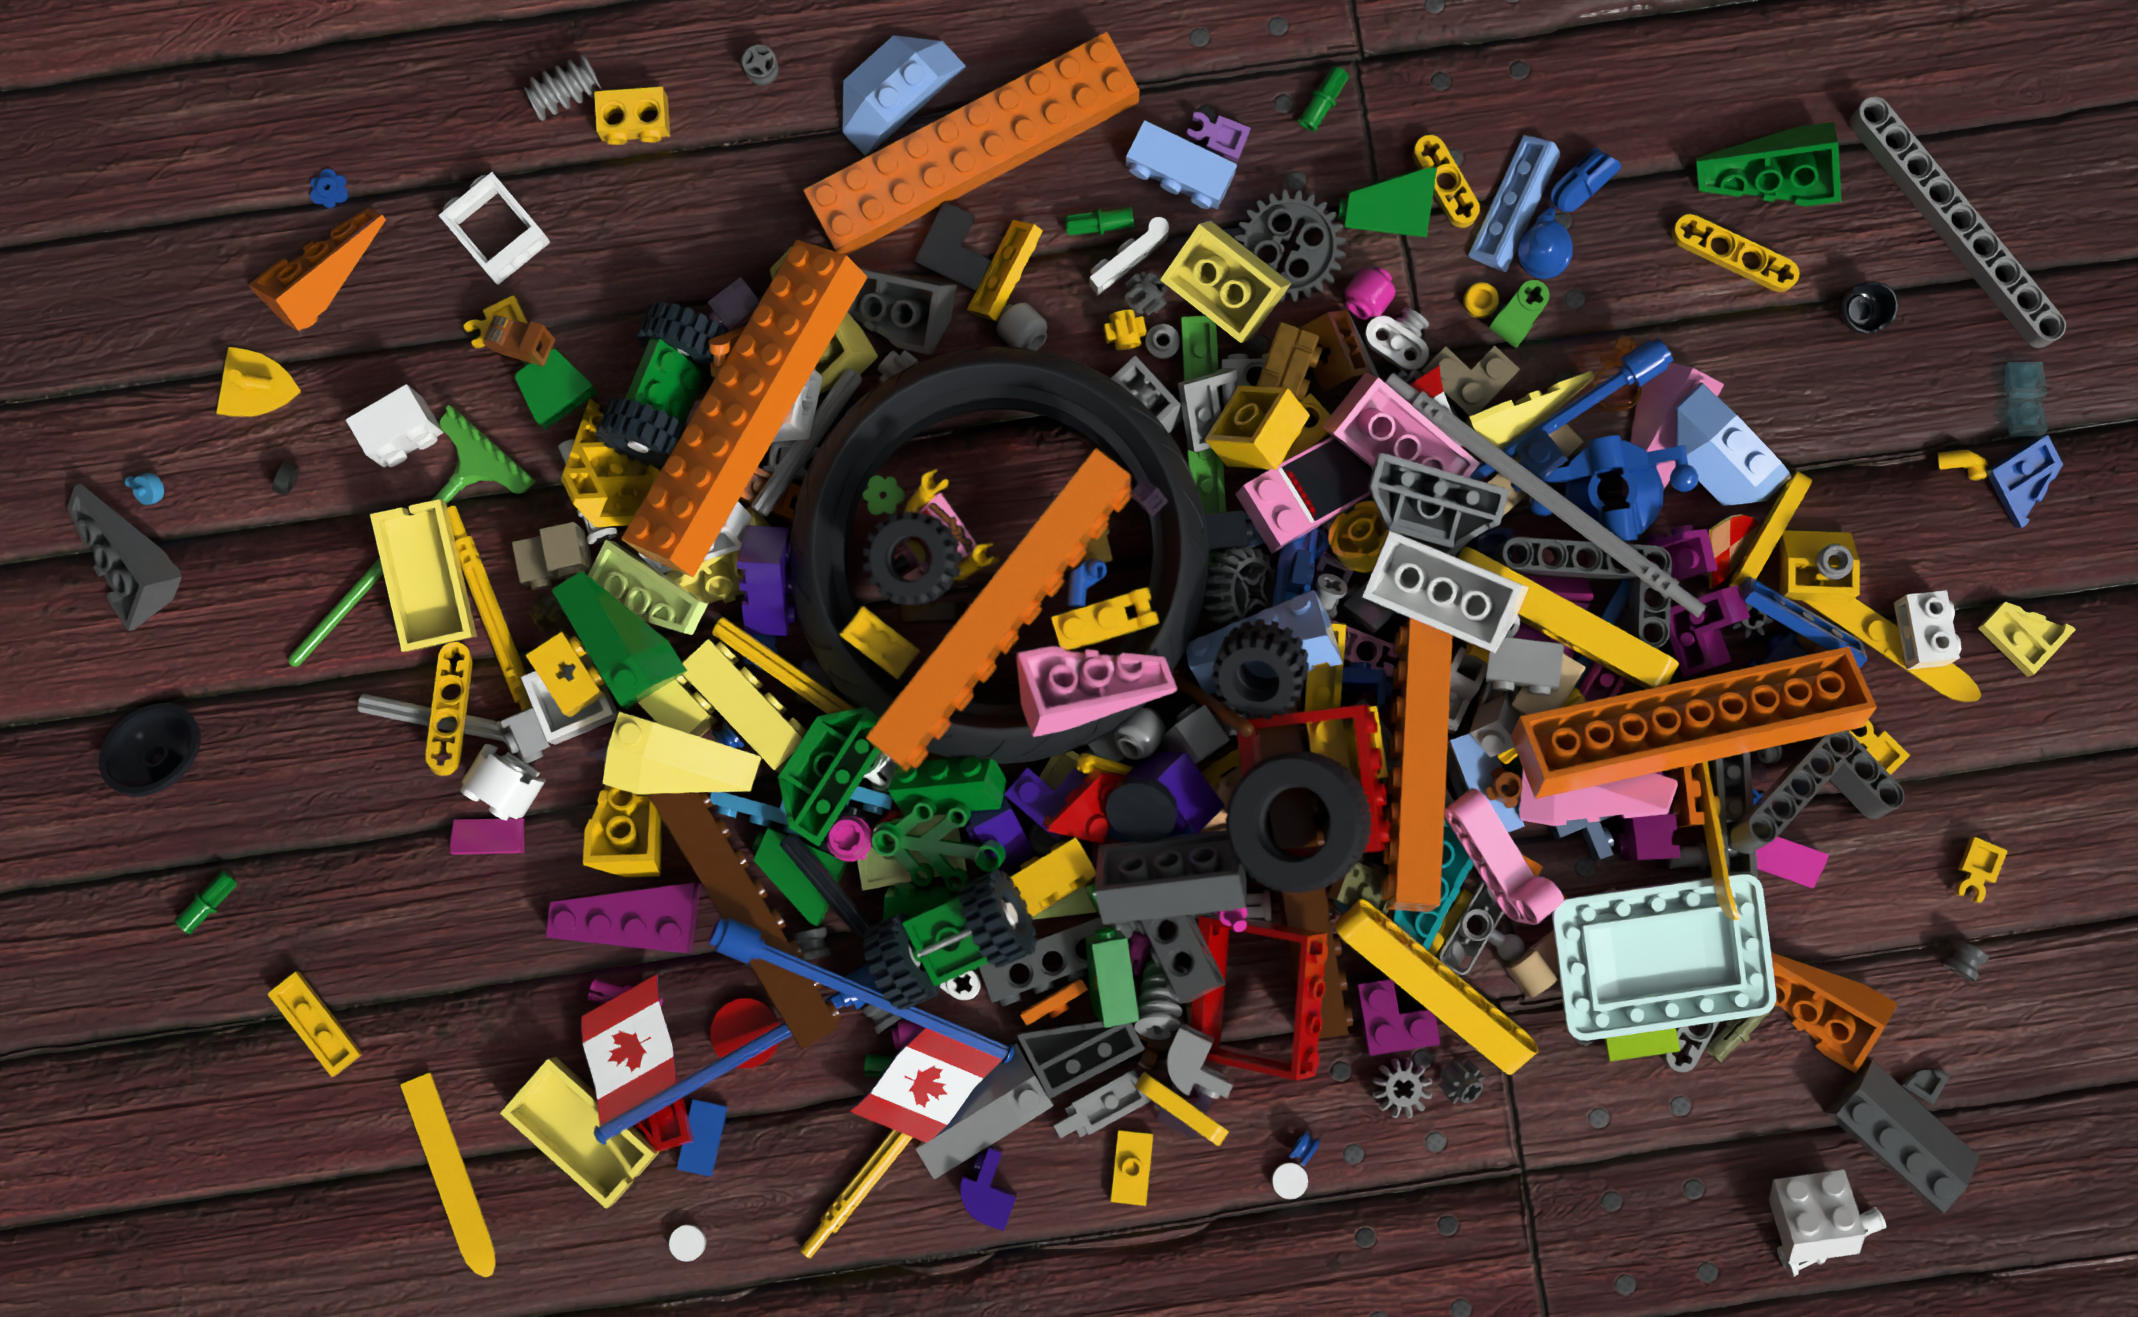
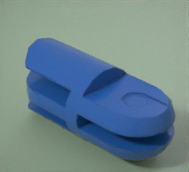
M1594 147L1554 186L1551 192L1552 204L1562 212L1576 210L1621 169V163L1606 152L1601 151L1598 147Z

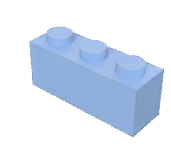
M1145 120L1126 156V166L1130 168L1129 171L1133 175L1144 180L1150 177L1160 182V186L1172 194L1181 192L1192 197L1191 201L1204 209L1212 207L1218 210L1237 168V164Z
M1470 733L1448 741L1446 770L1457 799L1471 788L1479 790L1486 797L1485 789L1490 786L1492 781L1491 772L1498 767L1503 768L1507 772L1502 767L1499 758L1496 755L1489 757ZM1502 785V790L1506 791L1507 786ZM1488 799L1507 832L1525 826L1519 817V802L1513 808H1506L1502 802Z

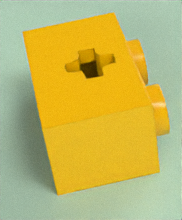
M560 632L528 653L526 657L562 713L572 717L606 695L601 687L606 682L594 665L589 668L582 656L586 654V651L576 636L570 638L567 634ZM567 665L576 668L572 672L574 676L572 680L563 677L566 674L564 667Z

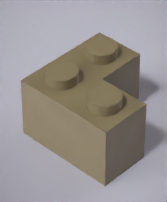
M1494 346L1471 370L1445 347L1421 373L1425 375L1440 365L1443 390L1448 404H1452L1455 407L1461 421L1465 423L1470 416L1480 413L1515 377L1520 368Z
M575 522L539 529L540 536L512 542L520 583L526 587L531 586V590L550 588L553 581L562 579L566 581L580 571L589 574L593 566L590 547L587 541V532Z

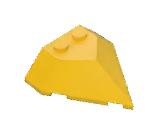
M589 399L561 480L574 506L595 527L630 525L662 468H654L650 464L646 466L637 460L632 461L627 458L628 456L620 455L614 452L615 449L606 447L604 445L605 442L599 441L596 431L603 414L599 412L600 405Z

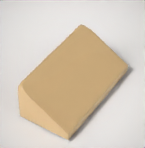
M1563 654L1558 691H1550V696L1530 694L1528 693L1529 688L1522 687L1515 697L1512 706L1524 716L1561 708L1586 667Z

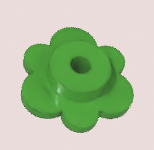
M873 476L868 481L869 489L863 492V499L868 502V510L873 515H880L884 511L887 514L895 513L896 505L902 503L905 498L903 489L897 487V481L893 477H887L884 480L881 476ZM882 493L887 494L884 499L880 498V495Z

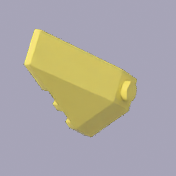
M1592 371L1564 380L1547 389L1548 392L1543 395L1539 390L1531 392L1516 401V406H1514L1512 400L1501 403L1470 416L1465 424L1501 450L1551 417L1594 378ZM1469 451L1470 455L1479 463L1483 462V460Z

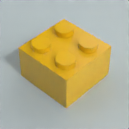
M1238 386L1204 440L1226 466L1277 470L1294 440L1301 433L1310 414L1288 388Z

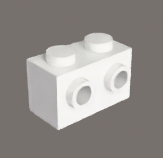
M1947 590L1907 594L1894 602L1906 670L1947 666L1960 659L1961 641L1959 636L1955 634L1953 624L1955 610L1952 601L1948 598Z

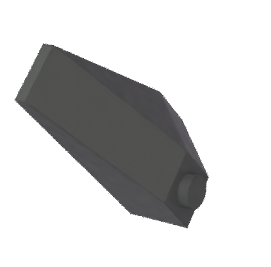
M859 267L868 277L849 308L848 313L863 323L864 327L870 331H876L898 348L929 355L933 354L952 319L957 285L922 277Z
M82 484L75 485L67 510L83 545L86 547L91 546L94 552L96 564L93 568L98 577L104 575L111 592L106 597L112 609L128 631L135 630L174 599L182 578L180 570L171 562L167 554Z

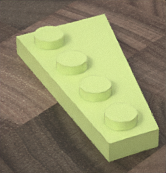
M605 540L588 574L590 578L643 621L693 635L708 603L616 542Z

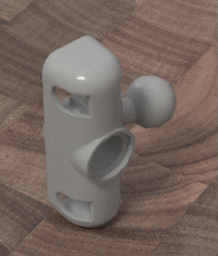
M1483 879L1437 956V959L1457 975H1465L1471 970L1487 941L1495 945L1500 957L1508 962L1520 959L1525 951L1524 942L1519 936L1515 934L1503 935L1495 929L1504 912L1502 909L1494 907L1497 901ZM1471 916L1478 917L1482 923V929L1478 935H1473L1468 931L1467 921ZM1467 955L1472 960L1468 967L1463 969L1459 965L1464 956Z

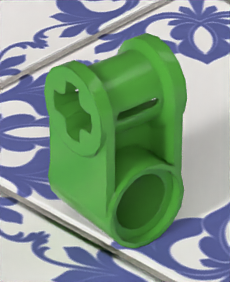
M1538 280L1525 282L1511 301L1503 307L1488 329L1517 348L1535 324L1533 322L1549 300L1547 286ZM1533 292L1537 295V298L1530 305L1526 302V299Z

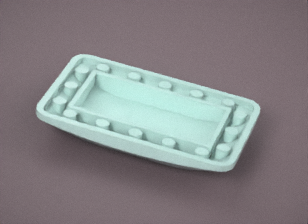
M1749 874L1729 875L1733 898L1740 916L1739 920H1731L1726 917L1719 907L1713 877L1564 899V902L1553 911L1552 921L1565 1023L1568 1032L1579 1040L1588 1041L1760 1016L1771 1011L1776 1003V988L1764 893L1760 881Z

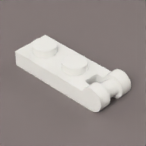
M1162 217L1153 218L1149 223L1148 231L1136 241L1134 238H1130L1118 248L1117 252L1119 254L1108 262L1107 259H1104L1093 267L1090 271L1092 276L1089 277V286L1097 296L1167 241L1169 231L1167 220Z

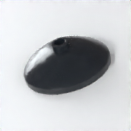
M171 703L152 704L130 713L110 731L101 747L99 771L103 780L115 792L130 797L148 796L168 788L188 771L198 754L201 743L199 725L186 709Z

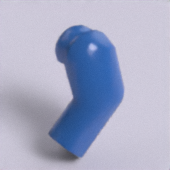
M1089 559L1070 573L1068 606L1085 607L1087 588L1106 575L1107 567L1103 561Z

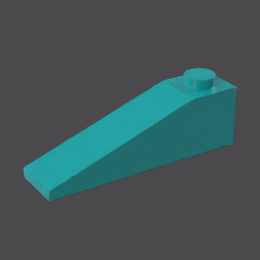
M1444 819L1440 906L1430 912L1393 910L1392 921L1427 950H1429L1453 900L1456 899L1468 872L1474 865L1447 819Z

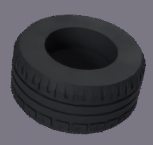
M1289 752L1264 759L1241 777L1240 782L1236 784L1235 790L1231 794L1232 798L1229 799V808L1226 811L1228 814L1226 817V831H1228L1227 838L1231 843L1230 848L1233 849V854L1237 857L1238 863L1242 864L1243 869L1252 878L1255 877L1256 881L1263 883L1266 887H1272V889L1282 892L1304 893L1329 886L1345 877L1358 864L1357 862L1361 860L1362 854L1366 850V845L1369 843L1372 821L1370 820L1371 812H1369L1368 798L1364 794L1365 790L1360 786L1358 779L1354 778L1355 775L1349 772L1345 766H1341L1340 762L1314 752ZM1303 787L1314 791L1325 802L1330 814L1331 829L1327 842L1320 850L1308 856L1287 854L1274 842L1269 831L1268 811L1270 805L1280 792L1288 788Z

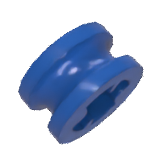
M727 722L722 723L721 730L711 732L720 744L732 748H742L745 746Z
M1307 1130L1300 1135L1288 1155L1292 1159L1294 1157L1299 1158V1164L1302 1166L1307 1164L1321 1141L1317 1137L1315 1139L1310 1138V1132Z

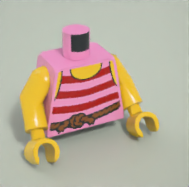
M933 469L923 475L921 479L922 485L910 498L904 512H916L934 516L940 519L942 524L950 527L953 531L951 533L952 536L957 538L960 546H957L958 553H962V561H958V569L961 570L959 576L954 577L953 581L965 580L984 566L998 563L999 556L988 559L986 557V550L988 547L993 546V544L986 543L977 546L942 494L936 495L937 492L947 487L948 480L945 479L936 485L933 482V475L938 470ZM919 537L905 538L902 542L906 549L894 556V563L898 573L903 577L919 566L924 574H926L932 561L928 544Z

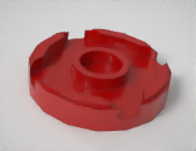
M739 998L725 1004L716 1013L710 1027L711 1043L715 1053L722 1058L780 1025V1022L775 1012L766 1003L754 998ZM779 1043L736 1068H754L765 1063L775 1054Z

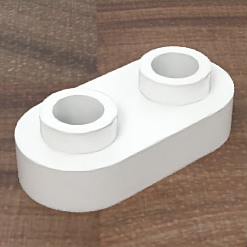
M1388 316L1376 317L1368 324L1365 330V341L1373 351L1405 372H1411L1413 369L1418 371L1424 366L1428 359L1429 350L1421 338ZM1376 332H1386L1388 339L1385 341L1378 340ZM1407 350L1413 351L1416 359L1413 361L1407 360L1404 357V352Z

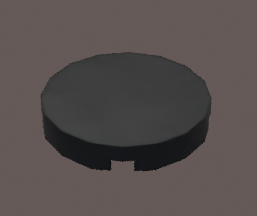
M1129 777L1118 782L1111 790L1106 805L1108 821L1113 828L1127 839L1140 843L1156 842L1165 838L1175 826L1178 808L1176 798L1169 788L1159 781L1150 778L1146 781L1138 780L1139 777Z

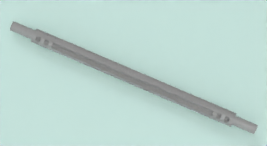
M1394 373L1387 379L1385 383L1411 403L1416 410L1435 426L1439 427L1641 578L1640 580L1644 583L1649 584L1652 589L1660 592L1664 598H1672L1697 618L1707 607L1678 585L1680 582L1677 579H1673L1666 571L1661 570L1658 565L1650 562L1450 413L1446 407L1438 404V401L1430 398L1424 391L1419 393Z

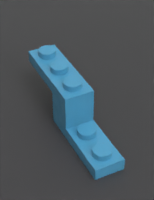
M857 786L846 805H849L850 800L863 803L862 810L882 815L883 809L891 811L894 799L891 795ZM711 792L710 800L713 805H717L716 813L736 818L738 811L751 815L749 820L751 823L769 827L771 821L784 824L783 832L801 836L788 827L783 799L780 808L724 792Z

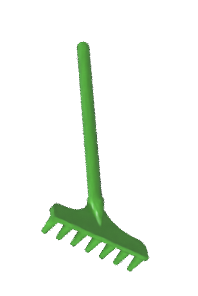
M446 406L447 413L442 416L439 424L440 428L455 444L458 461L454 474L448 479L449 482L431 501L441 499L448 504L460 490L462 491L467 485L478 481H496L515 494L526 492L536 482L454 407ZM380 557L288 658V662L292 667H297L303 663L384 574Z

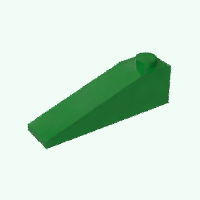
M1834 121L1798 126L1696 158L1698 186L1701 192L1736 197L1746 194L1760 196L1764 201L1774 202L1775 199L1794 201V205L1799 206L1841 202L1839 145Z
M580 571L552 589L599 673L620 706L626 709L632 707L687 672V669L667 639L583 571Z

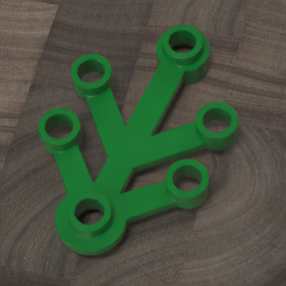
M929 798L920 799L914 806L913 811L898 823L882 822L872 831V846L874 850L882 856H895L910 873L913 883L920 887H925L931 882L935 875L934 869L945 880L946 887L953 892H959L963 887L962 885L968 882L967 872L962 868H953L943 855L974 859L976 865L985 872L997 870L1005 859L1003 846L994 840H987L982 842L981 845L942 839L956 827H963L970 819L971 811L963 803L954 804L948 811L947 816L922 836L907 833L920 822L930 821L937 811L936 804ZM920 806L928 808L930 814H924L920 810ZM954 811L961 812L964 819H958L954 815ZM885 834L892 836L895 841H889ZM987 849L994 851L997 857L990 856ZM909 850L919 851L930 864L925 862L919 863ZM918 871H924L928 878L920 877ZM952 876L959 877L962 883H955L952 880Z

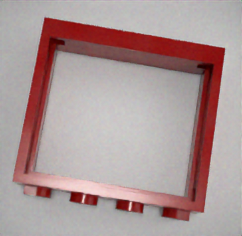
M1370 705L1292 713L1281 716L1276 715L1272 719H1264V717L1246 719L1253 724L1254 733L1246 737L1237 731L1242 776L1249 769H1252L1254 765L1262 761L1259 728L1354 717L1361 782L1365 790L1364 794L1367 795V801L1370 805L1369 812H1371L1370 820L1372 821L1369 843L1366 845L1365 852L1387 849L1386 842H1390L1389 830L1391 829L1389 821L1383 819L1382 806L1387 804L1385 785L1379 784L1377 769H1382V755L1380 748H1375L1373 733L1378 732V722L1375 721V712H1370ZM1268 812V827H1269V831H1270V834H1271L1270 820H1269V812ZM1324 845L1282 850L1293 856H1308L1320 850Z
M1216 914L1199 916L1198 927L1224 980H1226L1229 929L1233 930L1232 926L1224 925ZM1245 918L1247 927L1242 932L1301 942L1292 1060L1220 1044L1225 985L1192 1001L1190 1027L1214 1038L1205 1058L1206 1061L1295 1081L1314 1077L1319 1065L1318 1040L1322 1029L1321 1003L1325 993V982L1323 979L1325 961L1328 956V947L1326 945L1327 933Z

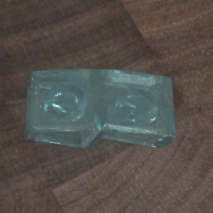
M2008 362L2006 365L2005 397L2009 436L2044 435L2048 430L2043 398L2047 394L2043 362Z

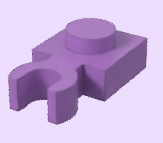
M1194 112L1193 121L1200 123L1203 128L1200 131L1188 129L1186 137L1196 142L1205 139L1208 141L1206 150L1238 163L1251 128L1219 116L1216 124L1210 123L1205 114Z

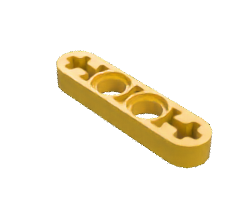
M1688 214L1682 216L1672 228V239L1679 247L1770 290L1785 292L1792 288L1799 279V268L1792 260L1697 215ZM1688 224L1694 226L1692 230L1694 234L1701 237L1706 231L1710 234L1703 242V246H1700L1698 243L1702 238L1692 235L1687 239L1684 237L1685 231L1680 227L1685 228ZM1717 237L1726 240L1729 247L1728 252L1722 255L1716 254L1711 248V240ZM1746 252L1755 253L1760 261L1759 267L1756 269L1745 267L1742 263L1743 254ZM1769 260L1772 262V264L1768 267L1771 270H1769L1764 276L1761 274V272L1767 266ZM1781 268L1787 270L1786 276L1790 279H1786L1781 283L1777 280L1779 275L1773 271L1778 272Z
M1795 471L1792 474V477L1785 484L1752 544L1734 572L1729 586L1739 585L1740 587L1747 576L1755 580L1757 579L1812 482L1811 478L1799 471Z
M451 642L444 645L439 652L425 755L426 762L431 771L440 776L454 773L458 769L461 760L473 662L468 648L459 642ZM455 653H459L461 658L464 659L457 662L456 672L458 676L452 675L453 668L450 661L447 660L452 659ZM450 684L461 687L460 695L454 700H446L442 697L443 689ZM445 717H452L457 720L456 728L450 733H442L437 727L440 720ZM441 742L447 743L446 752L451 759L445 760L444 765L440 766L434 758L441 757L443 748Z

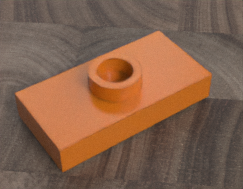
M1078 978L1022 1011L1021 1017L1026 1026L1048 1013L1053 1019L1070 1009L1067 1004L1068 1001L1088 989L1082 978Z

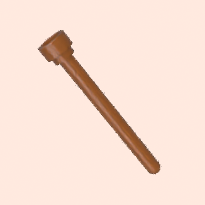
M1177 664L1172 672L1177 689L1201 706L1206 705L1212 714L1243 736L1248 737L1254 733L1253 724L1187 679L1185 669Z

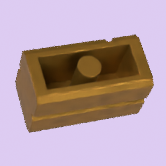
M1280 323L1256 386L1288 388L1296 398L1304 400L1310 384V380L1304 377L1309 366L1316 367L1322 348L1316 346L1319 336L1286 323Z

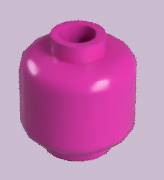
M1380 267L1360 269L1344 292L1347 301L1346 306L1349 311L1365 320L1369 319V317L1376 318L1381 316L1396 293V289L1391 282L1392 276Z

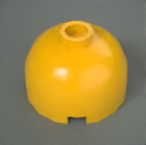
M1367 501L1355 504L1356 510L1351 511L1347 515L1344 511L1339 514L1331 525L1328 535L1329 544L1336 557L1347 568L1363 573L1373 572L1390 532L1386 530L1375 502Z

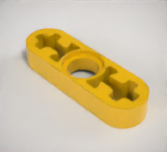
M1434 135L1421 137L1413 150L1414 162L1418 168L1434 166L1430 156L1423 157L1421 154L1425 145L1429 149L1436 148L1437 151L1434 159L1440 166L1437 167L1433 194L1451 224L1459 228L1472 225L1480 211L1475 195L1444 142ZM1442 173L1451 174L1455 178V187L1450 190L1440 188L1437 184V176ZM1459 190L1462 191V194L1458 197L1460 204L1463 207L1469 205L1471 208L1468 218L1463 214L1457 215L1455 213L1458 208L1455 198L1450 202L1447 201V198L1453 197Z
M1143 1072L1135 1083L1134 1087L1217 1146L1221 1145L1229 1133L1222 1125L1148 1073Z

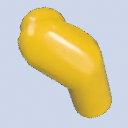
M1970 450L1938 453L1940 470L1963 467L1968 469V477L1971 480H1981L1987 477L1985 470L1988 463L1986 459Z

